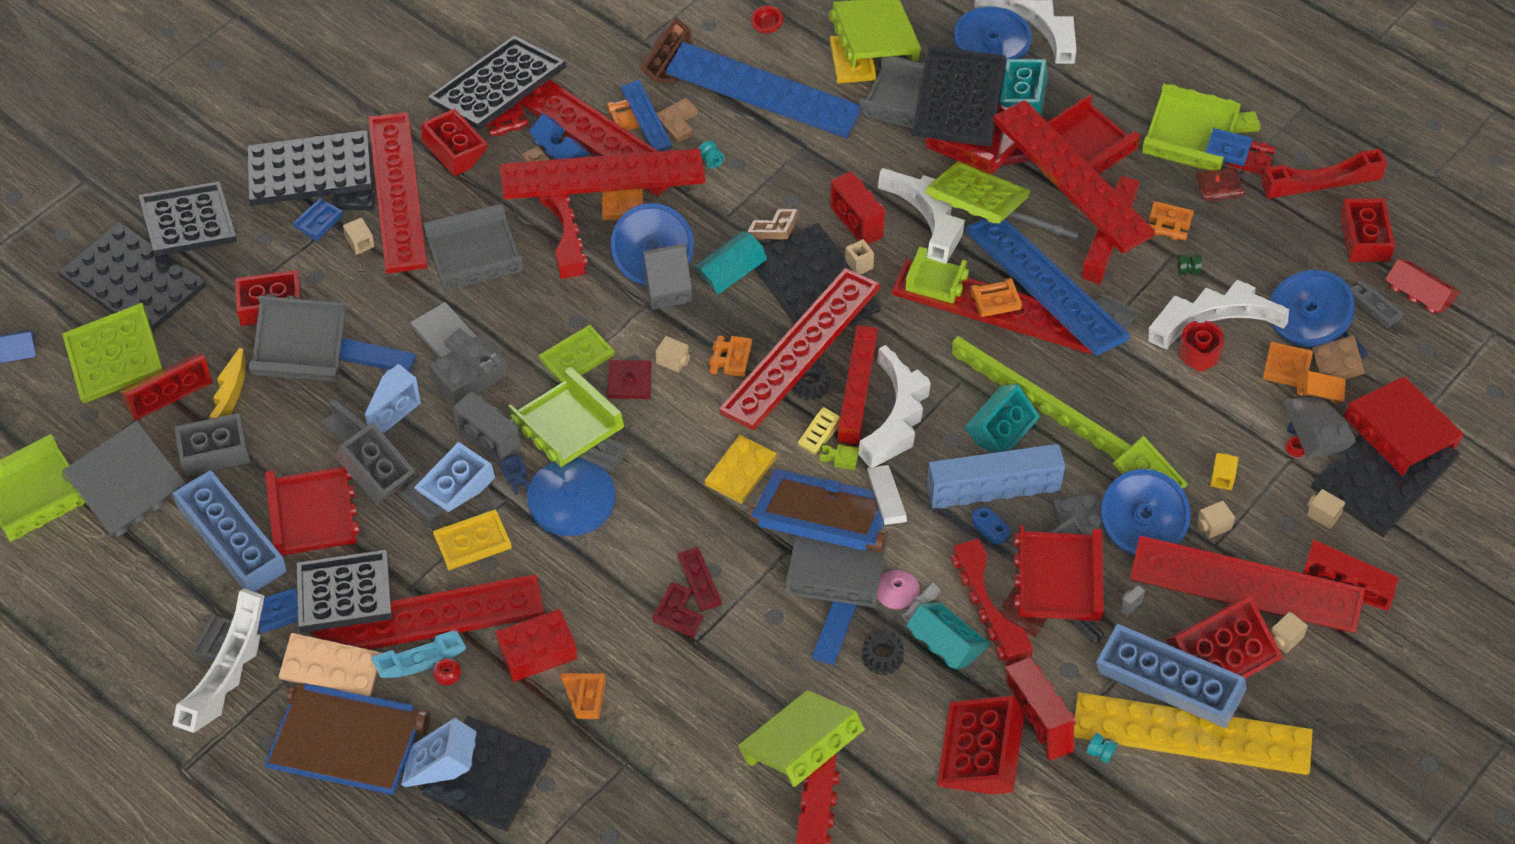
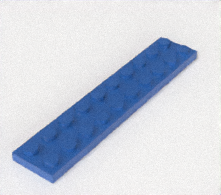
M685 42L682 43L667 68L668 75L846 139L860 115V105Z
M985 218L967 226L966 233L1095 356L1129 341L1130 334L1007 219L998 224L991 223Z

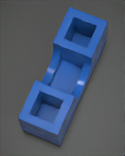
M544 113L529 131L534 136L533 141L541 147L544 146L546 148L545 153L552 158L587 157L589 154L578 141L568 136L562 143H559L565 129L554 118Z

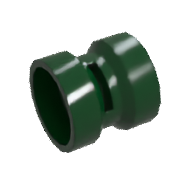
M1186 254L1178 255L1177 270L1179 275H1186L1187 273H1192L1193 275L1201 274L1202 261L1200 254H1193L1192 256H1187Z

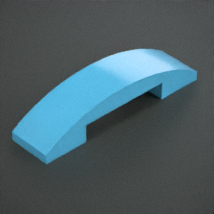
M456 630L435 636V641L398 654L391 650L372 656L371 660L380 677H401L430 669L442 659H451L463 652L466 646Z

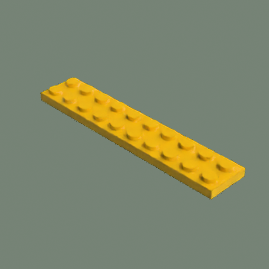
M1078 692L1074 738L1092 740L1097 732L1103 735L1105 740H1113L1118 745L1309 775L1313 729L1232 717L1227 728H1223L1180 708Z

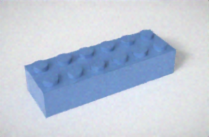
M1059 444L929 462L927 491L932 509L947 508L954 505L990 502L996 499H1011L1024 495L1032 496L1045 492L1053 493L1061 490L1065 463Z
M211 470L173 492L177 508L243 589L256 592L287 572L283 557Z
M1120 624L1116 625L1096 661L1099 674L1223 728H1227L1247 690L1245 677Z

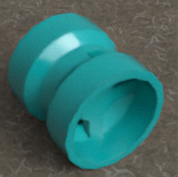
M706 141L699 147L701 157L705 160L708 168L714 169L723 163L725 156L718 150L717 145L713 141Z
M1096 732L1086 754L1092 757L1098 756L1102 762L1109 764L1115 754L1118 743L1113 740H1105L1103 735Z

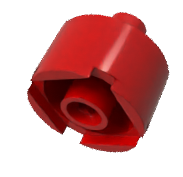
M1193 321L1183 329L1178 356L1186 365L1195 368L1199 372H1204L1219 362L1224 346V334L1219 326L1210 321H1205L1204 323Z

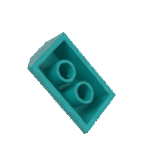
M1007 59L1000 105L1010 108L1026 100L1042 116L1048 79L1046 59Z
M742 231L695 265L694 269L713 291L719 295L766 261L767 257L763 246L751 233Z
M1018 384L1002 385L964 428L977 445L990 453L1011 451L1040 416Z
M942 602L920 604L906 625L912 631L911 634L915 638L927 643L929 650L941 655L945 659V663L953 669L967 667L991 645V643Z

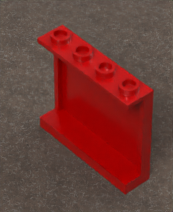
M1090 94L1086 98L1080 99L1072 107L1066 108L1060 115L1051 118L1048 123L1098 174H1101L1137 150L1141 135L1136 131L1128 135L1091 105L1093 96Z
M998 104L997 114L1008 108ZM996 124L994 126L991 147L925 138L928 149L991 175L1018 148Z
M1405 376L1350 402L1343 416L1402 476L1405 475L1410 465L1448 446L1456 449L1464 436V433Z
M343 466L276 478L274 470L265 472L273 546L281 556L357 543L356 534H360L358 521H354L353 516H357L355 502L351 503V498L355 497L353 484L349 485V480H353V478Z
M1020 525L1019 533L1014 535V546L1018 547V553L1014 555V567H1018V574L1014 575V587H1018V594L1014 596V608H1018V617L1100 621L1104 612L1102 529H1093L1091 535L1027 532L1024 531V525Z

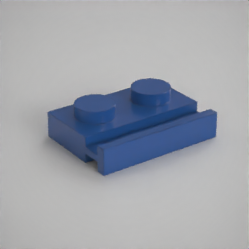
M1213 128L1206 153L1224 157L1223 161L1244 166L1253 138Z
M319 198L293 224L295 229L301 230L303 234L318 241L344 215L341 209Z
M295 588L264 598L259 621L261 634L298 622V595Z

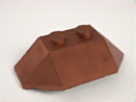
M675 17L656 39L639 64L640 70L654 82L675 85L679 78L668 75L667 68L683 42L692 45L691 29L679 18Z

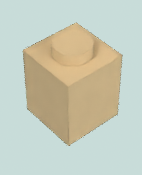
M362 218L343 225L345 238L356 255L375 247L372 233Z
M863 239L846 247L845 261L854 272L861 275L873 269L874 252Z
M665 336L656 349V364L678 373L690 360L688 345L668 336Z
M1322 489L1317 496L1313 495L1307 504L1310 507L1307 516L1331 529L1341 516L1345 502Z
M1221 501L1201 509L1197 525L1200 531L1204 532L1208 539L1231 530L1235 517L1225 502Z
M1289 612L1272 628L1271 635L1278 648L1287 654L1304 638L1308 625Z

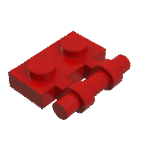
M519 102L486 125L487 128L495 126V128L488 130L490 137L496 135L500 137L505 135L506 132L522 130V127L528 126L526 118L518 119L524 117V111ZM507 121H512L511 123L505 125L501 124Z
M1252 141L1250 149L1260 151L1259 153L1249 151L1244 166L1228 162V166L1263 175L1265 168L1270 167L1273 158L1266 155V153L1274 155L1276 147L1269 146V143L1266 142L1258 143Z

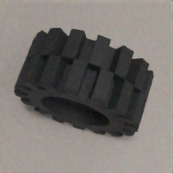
M815 361L792 387L793 393L795 395L798 394V397L801 399L805 396V400H809V397H812V400H816V396L819 399L823 397V394H826L827 389H829L830 373L828 368H825L823 363L819 366V361ZM811 376L817 378L818 382L808 384L803 382L802 379Z
M877 630L875 631V636L873 633L869 634V638L864 640L862 660H864L865 667L868 666V670L871 672L875 669V674L878 675L880 671H883V675H887V670L891 674L894 673L895 668L898 670L900 664L903 663L904 644L903 641L900 642L901 638L899 636L895 637V633L892 631L888 635L887 630H883V634H880V631ZM879 647H886L892 651V654L889 657L881 658L876 656L874 651Z

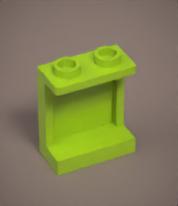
M919 247L906 278V291L954 303L956 296L960 297L963 289L962 281H966L969 274V269L966 268L967 261L962 260L960 266L938 262L927 258V249Z

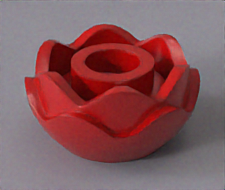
M445 658L435 664L432 674L438 684L450 686L459 680L462 669L457 661Z

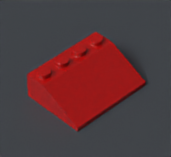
M1252 596L1241 598L1165 639L1169 646L1245 677V679L1283 658Z
M1014 696L950 702L937 781L939 787L991 795L1014 793L1025 709Z

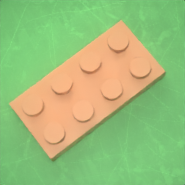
M291 633L279 679L371 697L377 676V670L371 657L382 653Z

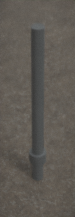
M1013 211L1007 216L1051 231L1053 235L1059 237L1063 235L1078 240L1080 232L1065 228V225L1053 224L1017 211Z

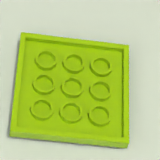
M957 161L927 186L925 194L930 195L935 200L945 201L954 208H962L971 215L981 216L991 223L1000 224L1029 197L1030 190Z
M143 303L62 333L80 400L83 404L136 384L148 376L164 370Z

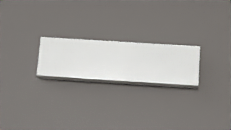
M889 465L878 466L872 469L867 468V474L884 525L907 522L906 513Z

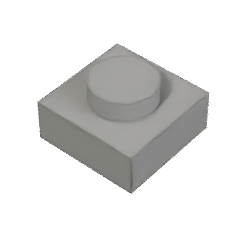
M1139 585L1132 591L1128 590L1121 599L1123 601L1121 611L1127 616L1143 602L1145 590Z

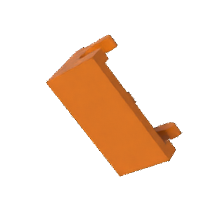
M1306 371L1296 376L1298 395L1303 396L1304 391V395L1330 399L1333 403L1345 401L1344 378L1312 371Z

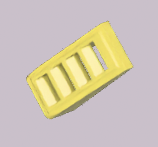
M823 407L798 441V445L816 455L822 448V445H825L839 428L840 416ZM808 439H812L813 441L817 442V444H813L812 442L808 441Z

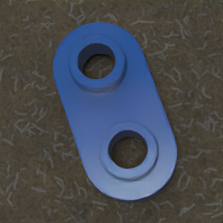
M980 507L973 512V526L991 543L1001 545L1008 541L1010 535L1009 526L992 510Z

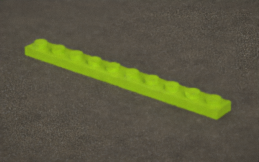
M957 336L953 340L951 354L955 358L967 363L975 371L981 372L991 381L1001 386L1018 384L1030 403L1044 415L1055 419L1060 425L1075 432L1077 436L1086 439L1096 448L1102 449L1111 455L1113 459L1117 460L1131 447L1130 444L961 337Z

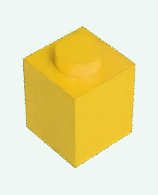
M1216 454L1210 483L1211 487L1232 490L1239 457L1231 456L1230 454Z

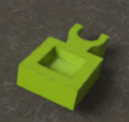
M838 444L836 450L830 446L822 445V452L828 454H820L821 462L834 461V467L850 470L856 469L859 448Z

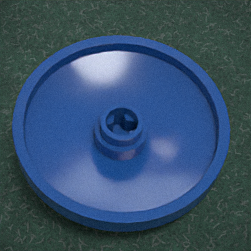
M988 6L973 9L958 20L954 29L956 49L1006 56L1005 67L1007 59L1024 58L1031 45L1032 35L1028 23L1017 13L1001 7Z
M655 203L642 204L628 210L616 223L611 237V254L615 265L625 277L645 286L644 251L685 243L689 265L694 247L693 235L686 220L674 209Z
M1322 270L1302 271L1288 277L1278 285L1270 299L1271 302L1289 309L1288 324L1284 329L1272 324L1276 333L1287 342L1303 347H1315L1334 341L1348 329L1355 313L1354 297L1348 284L1339 276Z
M575 458L563 467H560L555 461L544 466L534 475L527 490L528 508L535 522L543 529L562 536H578L597 529L610 517L616 500L614 483L607 471L592 462L580 458Z
M1138 469L1119 476L1108 487L1101 502L1100 517L1106 535L1115 546L1133 556L1136 555L1140 536L1179 544L1190 524V506L1184 491L1172 478L1155 470Z

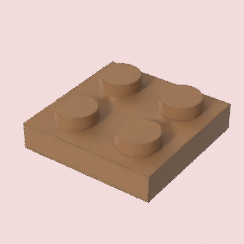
M1354 335L1313 347L1319 373L1344 379L1365 374Z

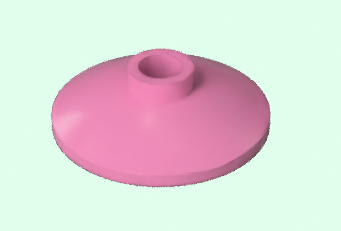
M890 570L880 576L877 599L882 605L890 609L900 610L908 608L913 604V599L920 594V586L917 579L906 571Z

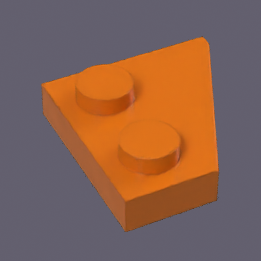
M561 673V678L576 718L600 719L606 684L605 674Z

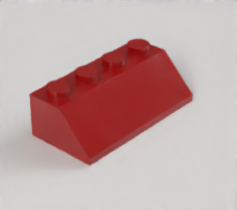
M197 353L152 376H148L134 385L128 386L120 391L125 407L133 419L137 421L213 382L205 356Z

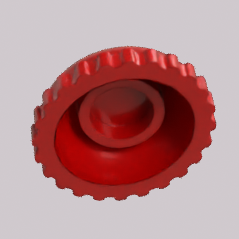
M769 5L754 11L750 21L756 31L770 34L777 31L783 25L784 17L780 9Z

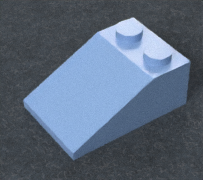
M400 364L389 369L382 376L365 412L367 425L373 422L383 434L421 404L416 377Z
M458 442L414 488L449 512L481 493L495 478L491 463Z
M453 718L413 744L405 764L401 785L408 787L451 780L468 772L472 765L471 759L475 747L476 731L458 719Z

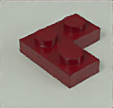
M671 582L652 620L654 623L694 638L704 617L702 614L685 608L692 596V589Z

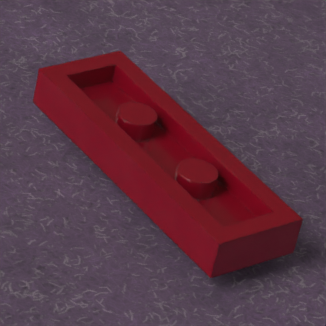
M699 547L677 553L678 561L690 589H692L700 612L721 606L722 600Z

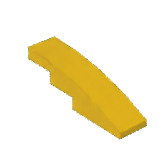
M242 348L237 350L217 378L220 389L213 397L216 407L210 414V419L231 415L237 403L244 382L247 363Z

